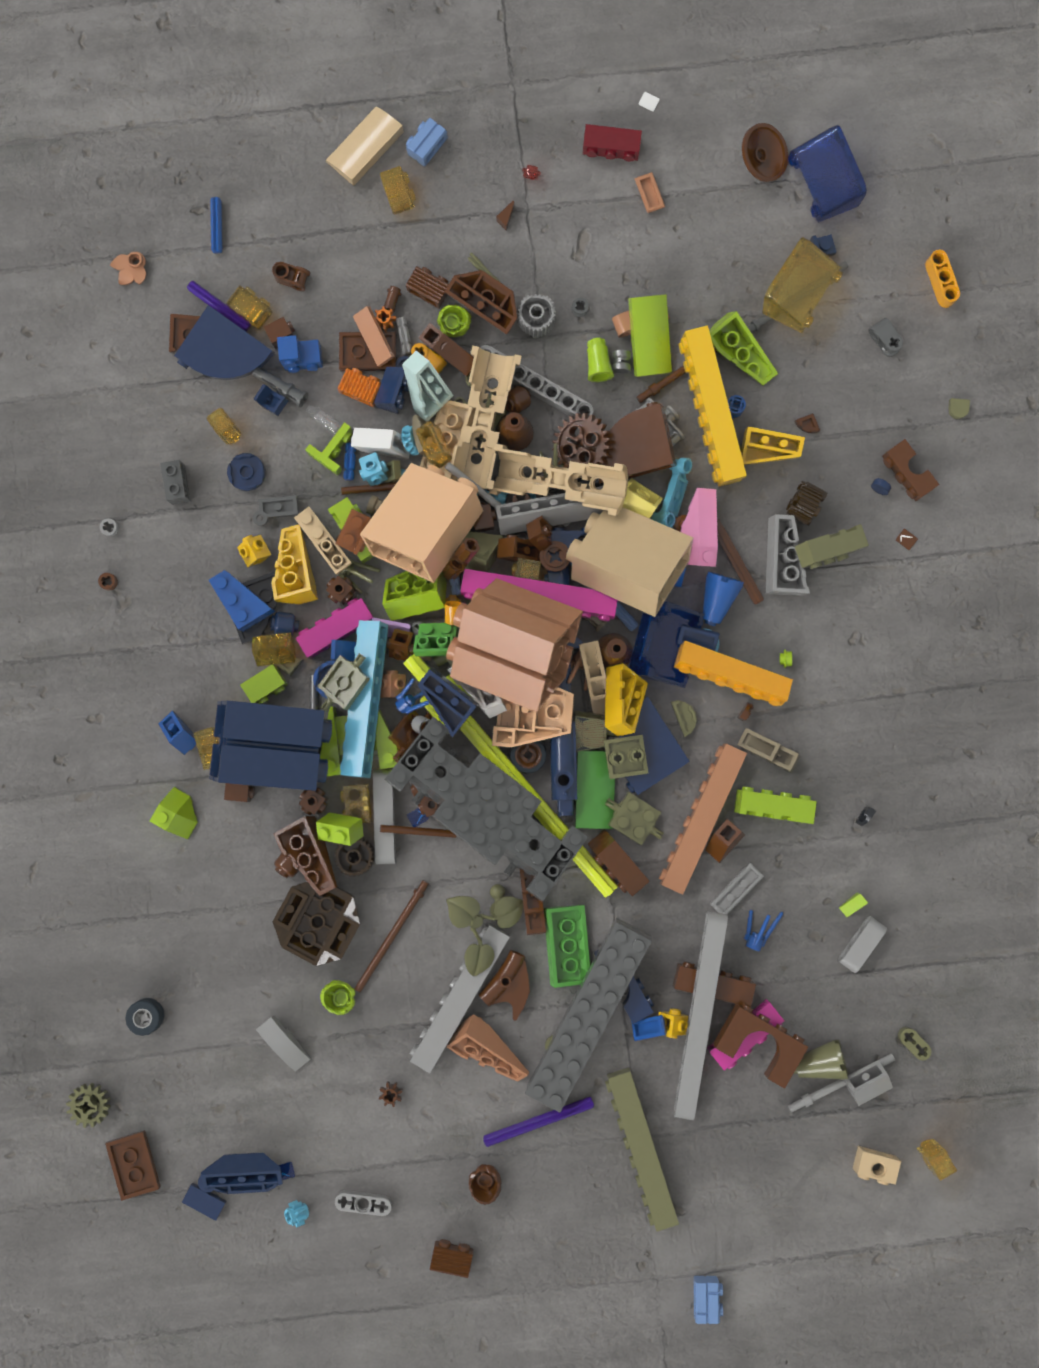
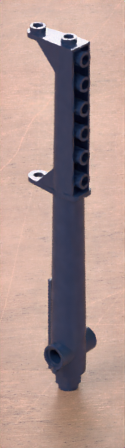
M585 527L581 528V531H564V528H553L551 540L562 542L569 549L573 540L585 538L587 534L584 532ZM560 550L555 554L550 553L552 556L551 562L554 560L561 561L558 557ZM569 564L562 571L552 572L547 570V574H544V581L570 586ZM576 636L575 643L569 642L567 645L573 647V651L580 650L579 644L584 643ZM570 662L566 678L559 685V688L572 693L571 683H567L571 674ZM573 715L571 733L551 738V800H557L558 816H572L573 800H577L575 722H573ZM560 775H563L567 778V784L565 786H561L558 783V777Z

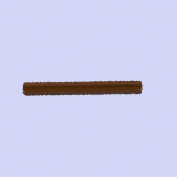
M717 519V539L739 579L744 583L743 586L753 604L756 605L762 602L764 598L720 519Z

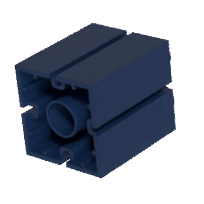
M228 700L217 701L214 737H220L219 744H213L209 779L218 783L316 791L317 782L325 783L327 778L328 761L327 759H320L318 749L321 747V743L330 742L332 721L324 719V710Z

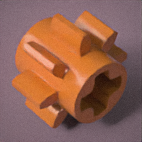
M383 306L381 310H375V318L380 328H383L385 332L390 327L394 328L393 321H396V316H392V309L388 311Z

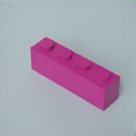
M354 598L347 603L348 606L344 609L338 608L331 613V617L327 619L322 618L315 622L316 626L313 628H305L298 633L299 636L296 637V640L307 658L311 659L331 647L332 640H343L356 632L359 620L372 621V618L374 619L362 598L359 600Z
M767 999L753 1010V1013L758 1016L761 1013L770 1018V1023L775 1026L777 1023L782 1025L785 1021ZM757 1031L749 1034L743 1040L734 1058L716 1049L713 1043L707 1047V1050L723 1070L731 1069L737 1064V1060L741 1056L745 1057L751 1053L753 1046L757 1043H763L769 1033Z

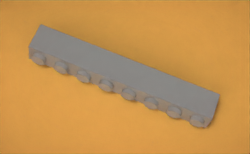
M491 923L488 927L484 925L479 936L482 937V945L488 944L493 948L494 960L492 964L479 975L472 976L467 971L464 959L459 968L462 972L459 977L454 976L449 985L452 989L449 994L444 993L439 1002L442 1005L439 1011L435 1010L429 1019L432 1022L429 1028L425 1027L419 1036L422 1038L419 1045L415 1044L409 1053L412 1055L410 1062L428 1073H431L510 938V934Z

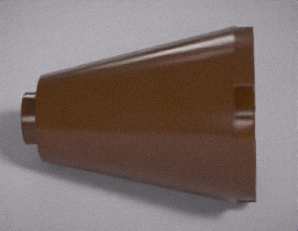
M516 412L502 418L496 428V432H500L498 442L501 445H505L508 450L520 451L527 448L533 440L534 430L531 422Z
M610 633L599 639L604 669L622 663L627 666L630 663L633 650L631 643L626 637L617 633ZM613 647H616L619 652H615Z

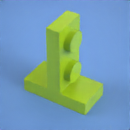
M344 422L322 453L310 444L305 451L339 476L342 468L332 459L337 458L341 452L340 448L342 445L350 441L353 430Z

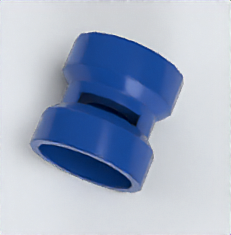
M739 395L731 396L728 399L732 418H738L746 407L744 398Z

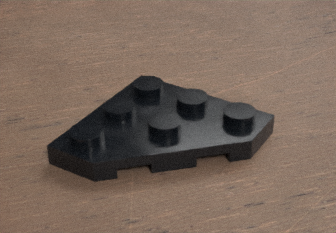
M275 571L242 583L275 610L278 602L274 600L271 584ZM272 614L245 631L239 630L236 626L241 643L244 645L262 638Z

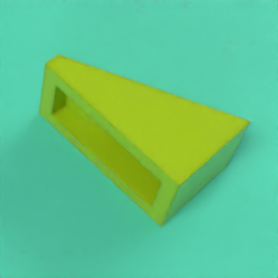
M856 893L841 905L839 909L848 917L868 904V902L860 893Z

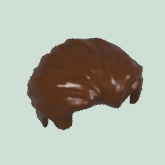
M482 1164L477 1167L476 1171L470 1174L469 1190L472 1197L480 1204H490L497 1199L501 1192L502 1184L500 1174L494 1166Z

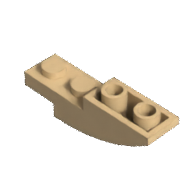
M307 507L294 517L336 575L352 564L340 546L335 544L334 538L310 507Z

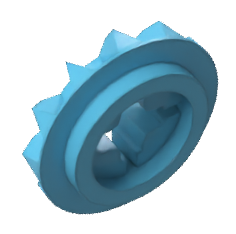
M404 426L401 433L402 443L411 455H418L419 452L414 441L412 426Z

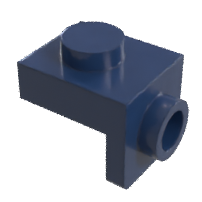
M265 384L262 385L254 397V400L261 407L276 416H279L288 403L285 397L272 391Z

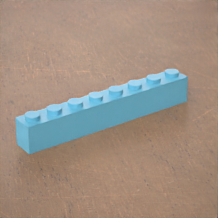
M359 620L356 630L355 659L359 653L366 657L360 665V669L370 680L347 710L345 741L342 746L343 758L340 763L341 775L371 778L389 626L381 621Z

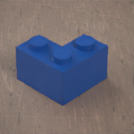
M296 335L277 337L279 361L285 371L297 373L302 369L316 371L318 368L323 367L322 350L319 340L299 341Z

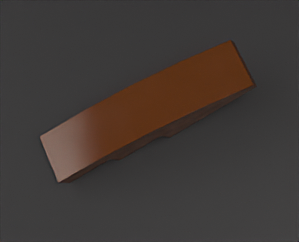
M520 869L527 935L546 933L543 901H540L526 890L535 876L529 875Z

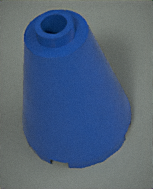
M708 571L702 618L705 619L706 624L716 626V623L721 624L743 588V582Z

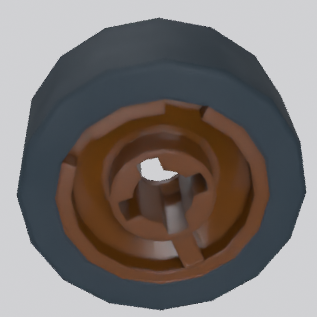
M540 741L512 747L510 758L512 764L522 773H533L543 767L547 753L544 745ZM528 751L532 753L530 759L525 758V753Z

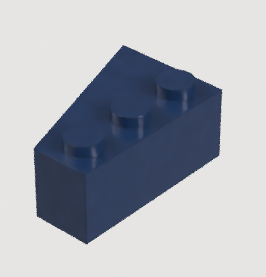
M434 668L429 669L418 683V687L430 705L433 706L452 737L479 705V703Z

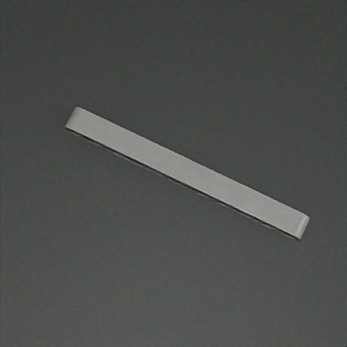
M709 911L706 913L673 1115L675 1118L694 1120L728 922L727 914Z

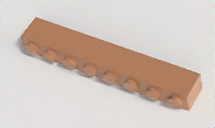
M723 744L717 748L715 753L717 759L714 764H710L707 770V774H709L707 781L703 780L699 788L701 794L692 803L691 809L693 811L691 816L686 817L683 823L685 829L676 838V849L674 852H670L667 858L669 864L660 873L661 885L682 895L684 894L747 755L746 752L728 744Z

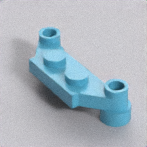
M689 458L675 459L677 466L669 468L672 470V477L668 484L662 508L658 513L652 515V520L670 528L673 527L675 517L678 516L688 484L686 474L692 469V461Z

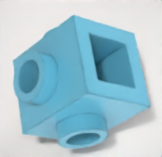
M376 452L359 459L362 470H359L363 481L367 480L370 486L378 485L388 479L386 474L388 467Z

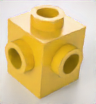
M249 535L243 538V542L237 547L247 567L261 564L271 556L267 544L261 535L255 537Z
M670 1008V1011L659 1012V1015L664 1017L666 1037L677 1039L678 1036L686 1035L688 1015L681 1014V1010Z

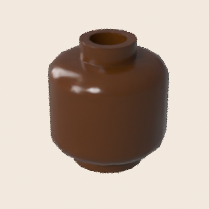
M522 386L512 388L508 392L505 409L511 413H520L527 409L531 404L530 392Z
M283 853L274 862L275 871L286 879L294 877L299 872V869L292 865V858L289 855L284 856Z

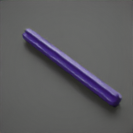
M587 1097L563 1106L561 1112L552 1110L484 1135V1144L486 1147L592 1109L594 1108L593 1100L591 1097Z

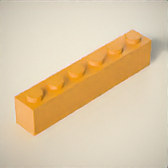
M684 641L679 647L674 668L679 669L682 673L696 675L701 680L713 681L718 686L732 688L737 693H746L754 699L768 701L773 706H782L788 700L793 679L688 641Z

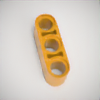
M939 249L930 255L926 260L925 266L939 305L949 308L960 297V290L946 252ZM933 259H937L940 264H936ZM939 276L944 277L946 282L942 281ZM946 294L951 295L952 299H948Z

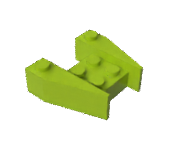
M333 706L330 707L327 718L332 721L331 739L329 743H322L320 759H327L328 761L327 777L341 775L342 746L345 741V724L348 715L337 717L336 707ZM379 708L374 751H378L380 769L394 768L397 762L393 760V756L399 749L388 738L391 731Z

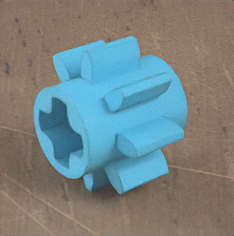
M297 1200L288 1203L289 1208H286L284 1212L286 1222L289 1225L296 1226V1228L304 1225V1220L309 1217L307 1205Z

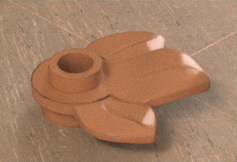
M131 252L129 255L121 254L110 264L112 268L120 271L118 278L120 285H129L133 281L140 285L146 278V270L144 268L146 259L140 252ZM139 260V263L135 265L134 261Z

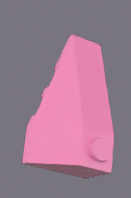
M697 488L680 531L693 537L690 560L687 565L716 567L718 550L716 489Z

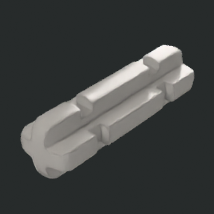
M399 317L396 319L402 351L404 355L411 354L412 349L408 325L405 317Z

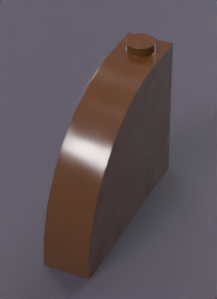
M658 402L648 403L647 407L627 414L610 429L611 433L607 435V438L612 439L608 443L612 449L607 450V453L611 456H605L604 459L607 464L600 463V465L614 467L615 463L624 464L627 467L628 479L677 466L665 409ZM598 478L599 483L604 485L603 480Z

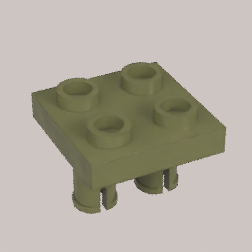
M643 735L604 740L609 779L649 773Z

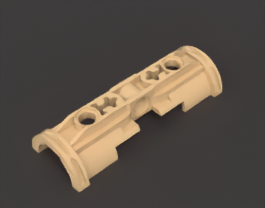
M472 345L471 355L474 359L469 377V383L472 386L467 406L476 408L472 427L467 425L462 427L459 446L455 445L451 464L484 490H493L494 481L491 480L496 458L494 448L500 433L493 431L496 413L504 414L515 366L520 365L522 356L516 354L514 356H502ZM496 379L498 381L497 388L490 389L487 386L488 381ZM486 391H488L489 393H496V396H494L493 394L491 396V401L494 404L490 405L489 408H487L486 404L484 403V401H487L489 398V394H485ZM480 435H483V439L486 440L481 443L480 447L484 449V452L473 450V447L478 448V442L475 440L480 438ZM474 454L482 456V461L479 464L472 463L471 457ZM445 470V477L458 481V478Z
M495 444L494 450L499 455L500 468L499 476H497L493 490H490L489 494L498 495L501 492L516 495L532 493L547 496L549 487L566 490V500L583 502L582 506L608 510V515L617 516L621 511L628 486V471L624 464L615 463L614 467L570 461L569 468L554 467L552 465V458L508 450L505 445ZM526 466L532 470L530 477H526L523 473ZM546 471V473L548 474V478H545L541 475H537V472L541 473ZM582 476L583 480H590V483H584L580 486V482H577V479ZM598 478L604 482L601 490L595 487V481Z

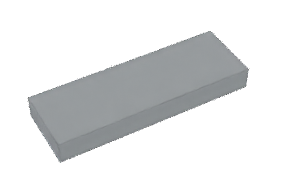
M749 862L709 904L718 913L728 914L764 876Z

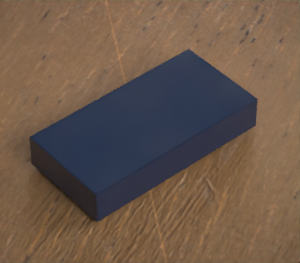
M682 624L677 644L682 645L684 641H688L715 651L720 633Z
M192 1183L182 1203L216 1221L226 1200L211 1192H203L198 1185Z

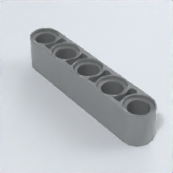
M392 769L373 770L376 864H396L395 833L380 832V825L395 826L394 787L384 780Z

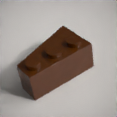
M605 829L588 843V846L596 854L594 859L600 866L605 864L608 868L606 873L612 880L617 878L620 882L617 885L624 894L628 891L631 896H634L650 882Z

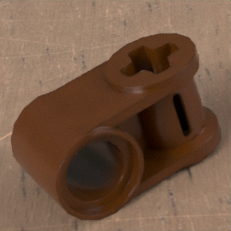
M276 262L272 267L277 283L298 291H305V283L307 277L311 274L310 271L284 262ZM281 270L286 271V274L283 276L277 275Z

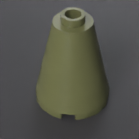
M839 1039L806 1052L794 1074H798L800 1078L848 1079L846 1063L840 1049L842 1047Z

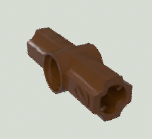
M473 537L470 539L466 538L457 548L442 570L446 579L455 580L464 571L480 549L477 540Z

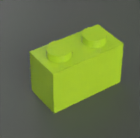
M274 664L240 684L250 702L265 704L269 701V696L285 691L284 687L288 685Z
M329 812L316 822L318 840L351 846L364 836L362 818Z

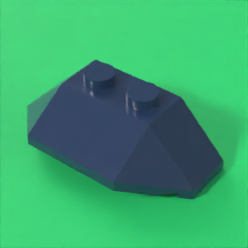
M264 1153L223 1155L201 1172L204 1189H213L225 1194L268 1192L283 1184L281 1167Z

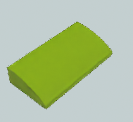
M667 295L628 298L634 376L639 377L672 372Z

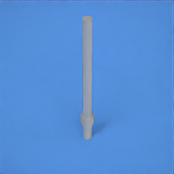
M891 1053L878 1061L882 1066H885L895 1061V1058ZM839 1079L811 1094L807 1093L801 1096V1099L788 1105L790 1112L792 1113L804 1106L807 1108L814 1101L846 1086L845 1080Z

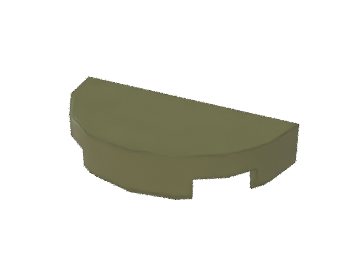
M679 700L671 701L670 703L682 734L686 737L695 728L697 722L696 712L686 702Z

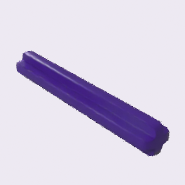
M191 281L187 285V289L210 307L245 332L249 330L251 324L248 320L196 282Z

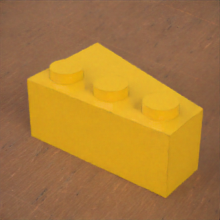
M747 427L740 451L744 465L799 458L802 454L805 437Z
M623 663L606 668L605 727L616 736L635 733L648 685L645 680Z

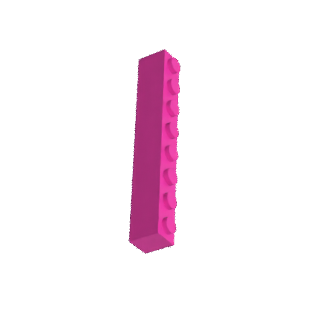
M464 569L461 595H464L466 599L471 600L477 588L485 589L497 578L582 610V618L594 616L599 617L598 620L606 622L615 618L617 600L594 589Z

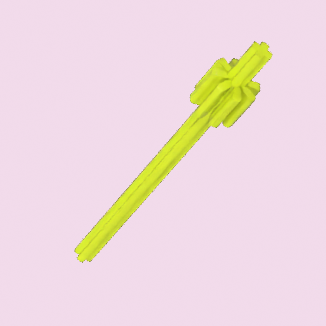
M414 654L403 663L419 682L430 669L421 657H416ZM450 675L446 676L448 680L467 694L461 685H457L453 678H450ZM425 696L420 699V703L428 701ZM430 704L424 706L432 717H435L444 724L433 706ZM470 715L460 730L484 757L542 801L533 815L545 829L561 840L568 827L499 747L492 746V739ZM582 845L572 860L606 898L618 888V885Z

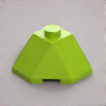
M173 787L159 803L149 820L163 830L185 839H189L198 823L191 796L176 787Z

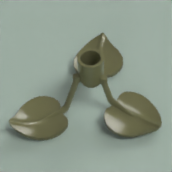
M456 896L446 899L451 923L457 928L470 926V930L478 940V945H469L465 952V965L467 971L472 976H477L488 969L494 960L493 948L488 944L482 945V940L476 928L481 927L483 919L497 920L500 928L512 927L522 915V899L513 896L500 898L494 905L493 911L496 916L479 914L480 905L472 897Z

